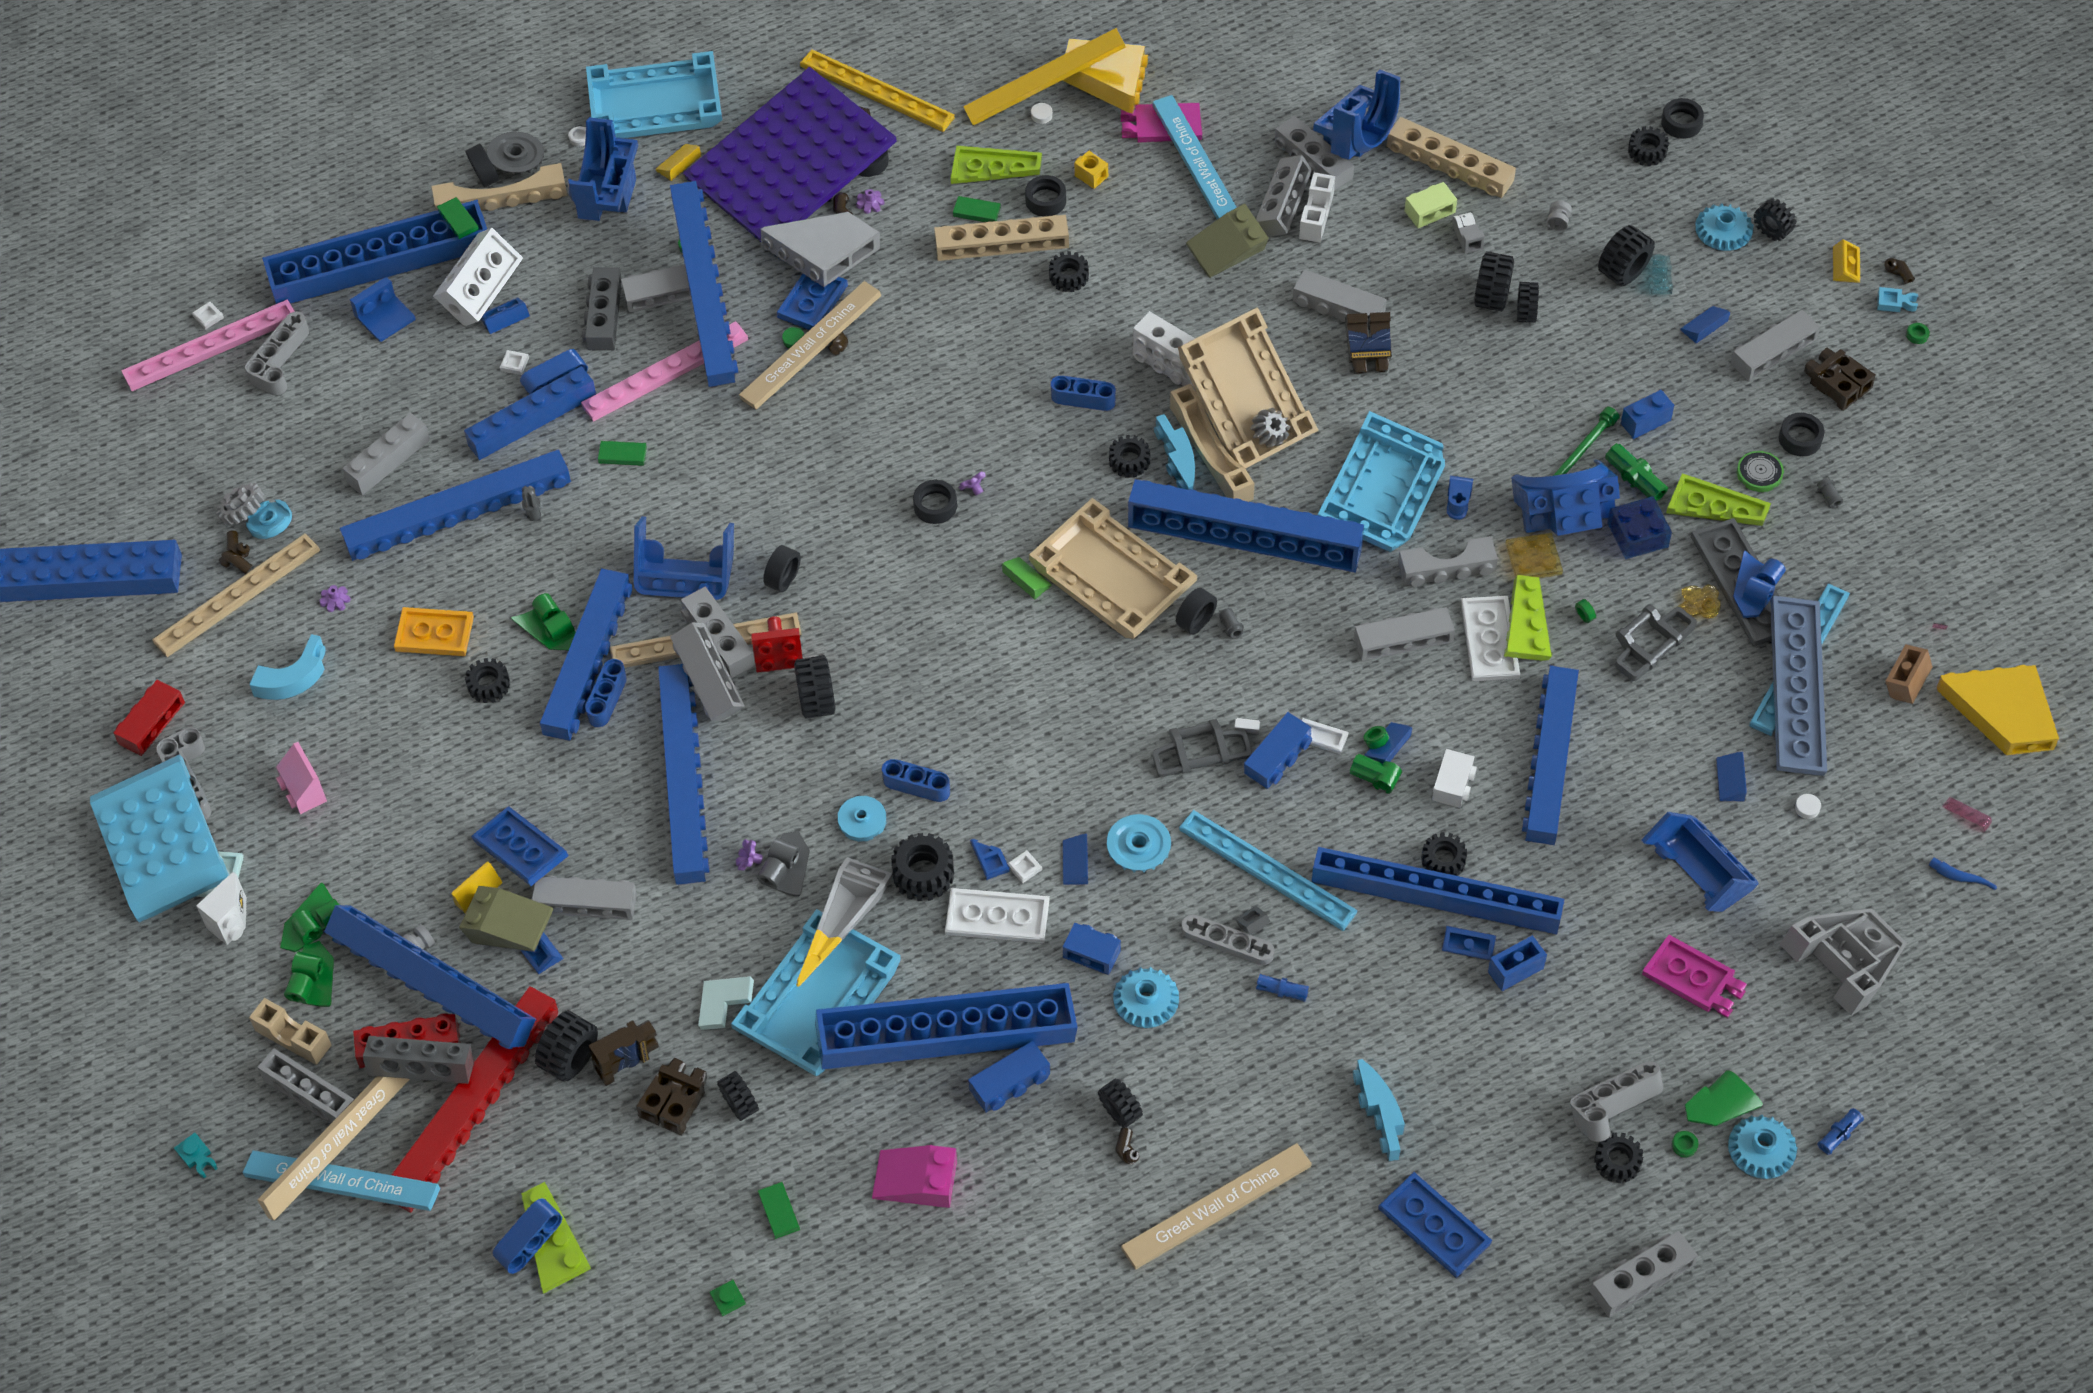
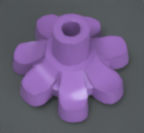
M868 189L865 190V194H858L856 207L858 209L864 208V213L869 214L871 209L874 212H879L881 210L879 205H884L885 202L884 199L880 198L881 193L879 191Z
M981 471L973 476L972 479L960 483L958 488L960 490L971 488L975 496L984 492L979 483L986 477L985 472Z
M336 585L330 586L328 591L323 590L321 592L320 606H327L328 612H333L336 607L339 611L344 610V603H348L351 600L350 596L346 595L348 590L344 586L339 589Z
M745 839L742 842L743 848H740L738 853L741 857L736 859V866H738V870L742 871L746 867H751L753 863L760 864L763 858L762 855L755 853L756 842Z

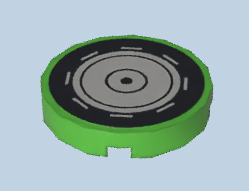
M1752 451L1745 454L1739 460L1736 472L1739 481H1742L1749 490L1769 492L1781 483L1784 469L1783 464L1773 454L1764 451Z

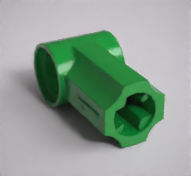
M1358 754L1352 762L1349 774L1372 783L1377 790L1380 788L1386 791V794H1390L1402 774V769L1393 762L1385 761L1382 764Z

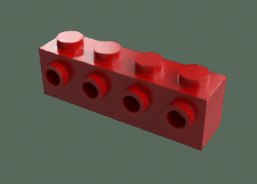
M442 1013L437 1015V1017L415 1018L402 1023L390 1022L378 1027L366 1026L360 1030L353 1031L355 1058L359 1068L365 1067L363 1054L369 1036L461 1043L456 1015Z

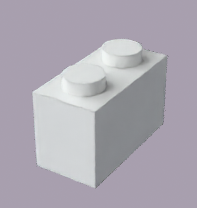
M1446 749L1434 786L1432 801L1461 808L1463 800L1468 801L1471 787L1467 785L1469 780L1474 781L1477 767L1473 766L1475 756Z

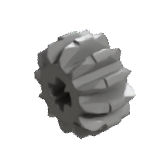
M1274 407L1267 410L1263 409L1253 417L1252 422L1254 424L1250 429L1255 431L1253 438H1259V445L1266 444L1267 448L1279 446L1289 436L1287 431L1291 426L1285 423L1288 418L1281 416L1282 411L1275 412Z

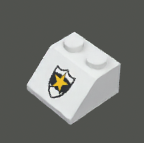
M232 872L196 906L206 928L226 945L231 941L238 940L242 936L243 930L246 928L247 897L237 874Z

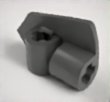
M799 831L783 833L781 838H775L769 849L768 859L757 876L761 884L792 896L801 895L810 853Z

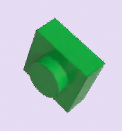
M734 1280L710 1291V1296L722 1317L746 1304Z

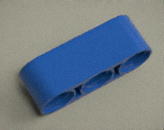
M569 349L526 371L521 376L520 383L530 395L581 366L587 372L588 366L576 350Z
M1063 375L1056 376L1051 381V399L1053 402L1061 405L1108 411L1114 408L1116 404V388L1112 383Z
M610 659L605 662L586 703L585 709L588 721L594 727H603L609 722L626 684L627 677L624 664L618 659Z
M897 759L887 760L882 765L883 783L890 789L935 802H943L950 796V780L943 772Z
M546 1199L536 1200L495 1246L492 1252L494 1258L510 1274L519 1272L562 1222L561 1214Z

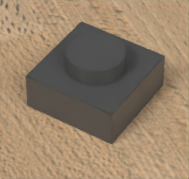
M1257 906L1236 918L1239 927L1249 935L1260 931L1263 926L1270 922L1268 915Z

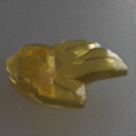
M1707 584L1701 589L1698 586L1690 585L1682 588V596L1685 601L1677 607H1681L1692 617L1701 614L1704 618H1713L1718 615L1721 603L1718 599L1719 591L1715 586Z

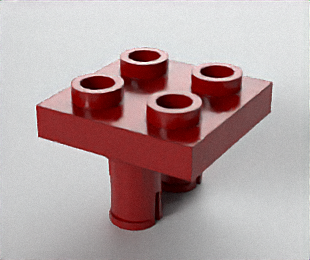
M777 616L770 617L767 620L768 632L751 633L757 673L793 669L795 660L803 658L799 628L782 630L781 619Z

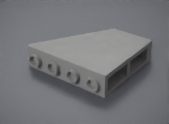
M845 212L763 227L761 229V245L781 260L793 266L796 270L810 277L811 280L825 287L837 277L880 249V232L851 213Z

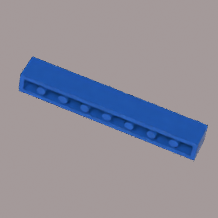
M601 568L540 721L543 735L570 741L573 733L576 734L580 725L578 719L580 714L586 712V699L588 694H591L595 685L594 679L596 674L599 675L601 672L603 655L609 653V640L611 635L615 636L617 632V620L619 616L622 617L624 614L626 597L630 598L633 586L630 584L628 574Z
M1550 666L1548 675H1543L1542 688L1546 689L1545 695L1541 694L1539 708L1543 709V715L1538 714L1536 729L1541 730L1540 735L1535 734L1533 749H1538L1537 755H1532L1530 769L1535 770L1534 776H1529L1527 790H1531L1532 795L1531 797H1526L1525 811H1529V817H1524L1522 832H1526L1525 841L1555 845L1579 673L1577 669Z

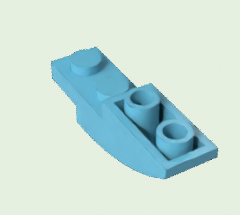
M1165 414L1157 416L1154 433L1158 440L1162 439L1164 442V449L1168 455L1167 472L1170 477L1174 476L1177 480V488L1194 490L1195 461L1188 436L1183 427L1174 430Z
M1363 1059L1357 1060L1356 1070H1353V1079L1355 1085H1360L1361 1093H1358L1360 1108H1365L1367 1116L1374 1115L1376 1130H1381L1383 1138H1380L1382 1153H1387L1388 1161L1399 1160L1400 1146L1397 1135H1403L1405 1127L1400 1108L1381 1076Z

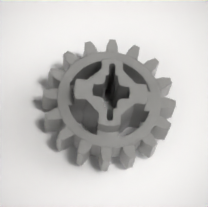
M250 482L247 486L242 484L234 488L233 492L227 493L224 496L223 500L220 501L222 505L217 507L218 511L216 514L225 525L228 523L231 526L234 522L239 524L243 520H247L248 516L256 513L258 508L261 507L259 503L264 501L263 496L265 494L256 483L252 484Z

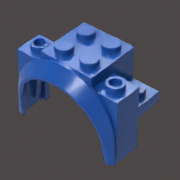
M1379 70L1376 72L1374 90L1358 85L1314 123L1313 131L1323 135V140L1331 145V153L1350 160L1353 156L1361 157L1386 139L1394 125L1399 109L1400 77Z
M591 117L586 120L585 149L579 180L572 181L568 179L569 196L576 205L578 219L600 221L603 210L614 212H627L636 183L634 159L638 148V141L616 138L613 120Z
M1594 460V463H1596L1595 467L1568 474L1544 477L1514 475L1511 477L1514 502L1522 508L1525 532L1530 533L1550 529L1559 536L1602 528V519L1616 516L1615 499H1620L1618 476L1599 460Z

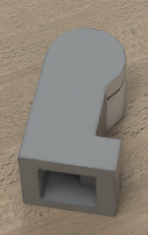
M1472 213L1454 216L1452 218L1453 228L1464 254L1483 250L1485 236L1475 223ZM1477 242L1475 246L1469 247V243Z

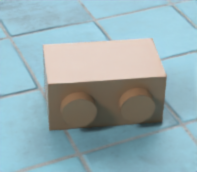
M1905 644L1886 679V685L1891 698L1911 704L1914 703L1933 667L1927 649Z

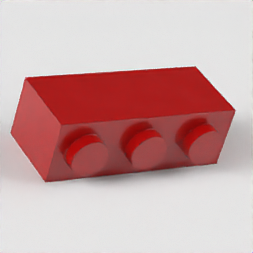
M156 680L152 686L146 689L140 701L133 705L123 722L117 725L113 734L118 744L142 756L184 705L185 701L181 692Z

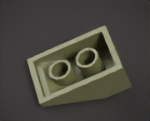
M1243 204L1217 219L1187 241L1186 245L1204 272L1211 278L1265 250L1269 238L1246 204Z
M478 886L459 928L471 943L534 952L554 909L551 906L500 888Z

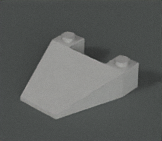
M1872 909L1806 917L1791 926L1780 946L1796 962L1814 954L1843 983L1833 998L1852 1016L1867 1007L1907 943Z

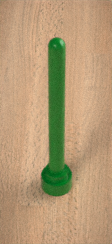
M1607 406L1599 415L1600 418L1597 425L1554 475L1567 474L1604 429L1616 424L1620 419V415L1614 408Z

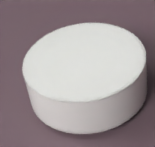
M1046 103L1034 105L1031 109L1032 120L1039 124L1049 122L1052 119L1051 106Z
M578 126L570 130L568 136L572 145L577 147L585 145V127Z
M1812 794L1801 795L1795 804L1797 814L1805 819L1815 818L1821 809L1820 800Z

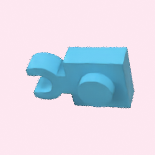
M1879 287L1877 310L1900 312L1902 307L1907 311H1916L1918 303L1912 302L1917 301L1918 294L1908 293L1903 295L1902 289Z

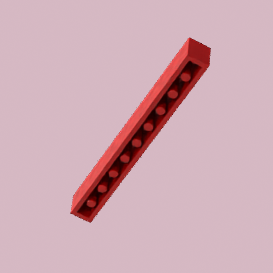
M529 986L516 1004L517 1008L536 1019L525 1046L508 1049L501 1046L499 1040L492 1037L474 1061L469 1083H458L392 1173V1176L438 1183L442 1169L445 1165L449 1166L453 1162L458 1147L466 1144L470 1138L471 1129L475 1124L478 1125L482 1122L487 1107L490 1103L494 1104L498 1100L500 1089L505 1083L511 1082L516 1067L519 1063L523 1064L527 1060L529 1049L534 1043H539L545 1027L557 1017L558 1008L555 999ZM397 1205L410 1213L414 1209L411 1207Z

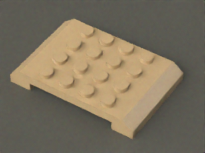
M1258 307L1178 347L1180 360L1224 448L1245 469L1319 431L1309 410L1305 411L1265 330L1268 327ZM1274 407L1275 412L1282 411L1281 416L1288 418L1285 423L1291 427L1287 431L1289 436L1282 444L1267 448L1266 444L1259 445V438H1253L1255 431L1250 428L1254 424L1252 422L1253 417L1259 411Z
M1093 498L1029 554L1030 562L1040 574L1123 637L1131 639L1138 636L1197 581L1195 573L1180 562L1177 565L1172 563L1110 517V510Z

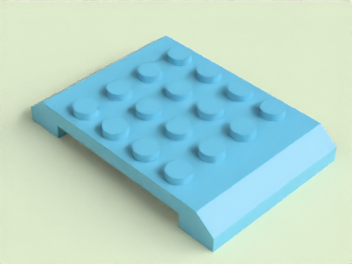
M713 51L692 53V60L608 70L607 64L586 67L591 118L613 120L616 138H631L710 128L722 121Z
M180 754L90 796L91 807L128 905L138 922L151 918L217 887L229 876L224 861L219 856L191 785V777L184 759Z
M817 909L803 926V934L750 1005L745 1004L731 1023L732 1029L815 1076L825 1071V1069L822 1070L815 1028L816 1010L873 1004L895 974L901 960L899 954L852 929L811 975L797 987V979L823 912Z

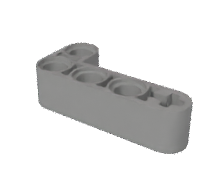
M292 312L287 315L247 361L245 370L250 384L272 395H281L287 390V382L280 367L309 334V327L303 313Z
M189 727L161 740L157 744L156 750L161 762H165L179 754L182 756L191 777V785L206 820L210 817L212 810L205 793L187 762L200 756L205 751V743L198 729Z
M1655 1062L1642 1063L1572 1097L1570 1105L1576 1127L1591 1141L1601 1142L1609 1138L1611 1134L1609 1118L1662 1093L1663 1081L1659 1064Z

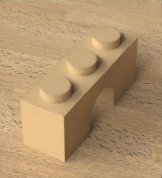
M266 998L261 1001L249 1017L256 1032L315 1065L319 1063L332 1046L326 1031L306 1020L302 1025L298 1024L288 1016L284 1008Z

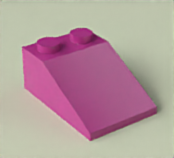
M926 1145L880 1150L872 1199L950 1208L957 1165L956 1148Z

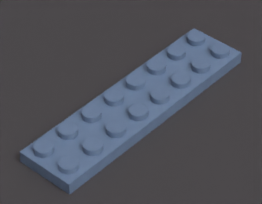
M1773 596L1770 604L1776 767L1778 771L1824 776L1827 773L1820 601Z

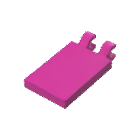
M1177 103L1197 139L1202 140L1200 104ZM1153 104L1135 105L1133 113H1128L1121 109L1120 117L1121 122H1123L1122 138H1137V143L1172 141L1155 112Z
M1671 935L1666 937L1642 972V975L1701 1009L1709 1012L1713 1007L1726 1018L1732 1013L1733 1009L1731 1007L1734 1005V1002L1720 996L1722 992L1727 989L1730 994L1740 1000L1746 993L1744 989L1747 984L1734 978L1735 970Z

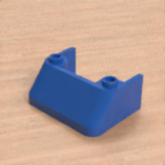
M642 516L634 526V587L636 591L643 595L685 598L706 586L715 600L723 598L728 590L733 563L734 523H729L724 530L723 545H717L711 550L709 562L664 559V547L656 540L646 539V517Z
M1667 812L1641 840L1644 844L1654 845L1656 847L1654 849L1661 858L1675 860L1706 892L1704 894L1706 899L1704 903L1708 911H1725L1752 892L1759 884L1757 879L1709 829L1692 815Z

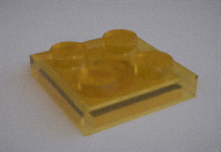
M1552 533L1506 539L1505 544L1515 578L1517 575L1539 578L1562 575L1563 569Z

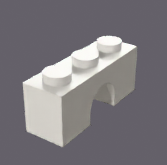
M1314 172L1309 188L1308 203L1304 206L1300 221L1299 239L1321 243L1334 195L1335 176Z

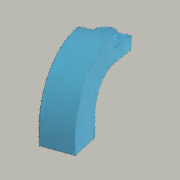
M311 634L302 656L291 666L274 669L258 665L250 682V688L254 697L270 700L286 699L306 691L315 684L325 670L322 659L325 656V646H323L321 637Z

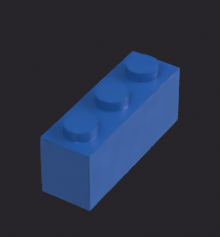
M1287 712L1245 761L1244 774L1266 789L1272 784L1276 785L1281 780L1283 771L1287 767L1293 766L1296 762L1299 752L1302 749L1306 750L1311 744V726Z
M1031 1041L968 1079L969 1090L985 1113L990 1110L996 1111L1004 1106L1006 1100L1013 1096L1015 1098L1020 1097L1031 1085H1039L1046 1081L1050 1074V1063L1034 1041Z

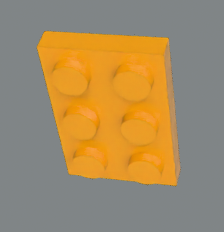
M403 607L394 643L395 652L466 656L474 619L473 612Z

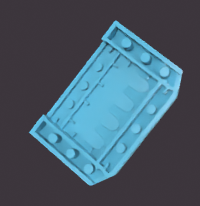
M1369 411L1318 515L1364 524L1363 540L1392 552L1410 540L1444 470L1443 444Z

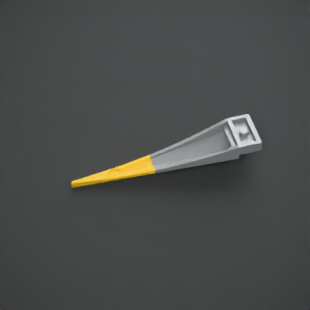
M848 857L844 860L838 869L821 920L797 979V987L811 975L882 898L884 891L891 882L892 873Z

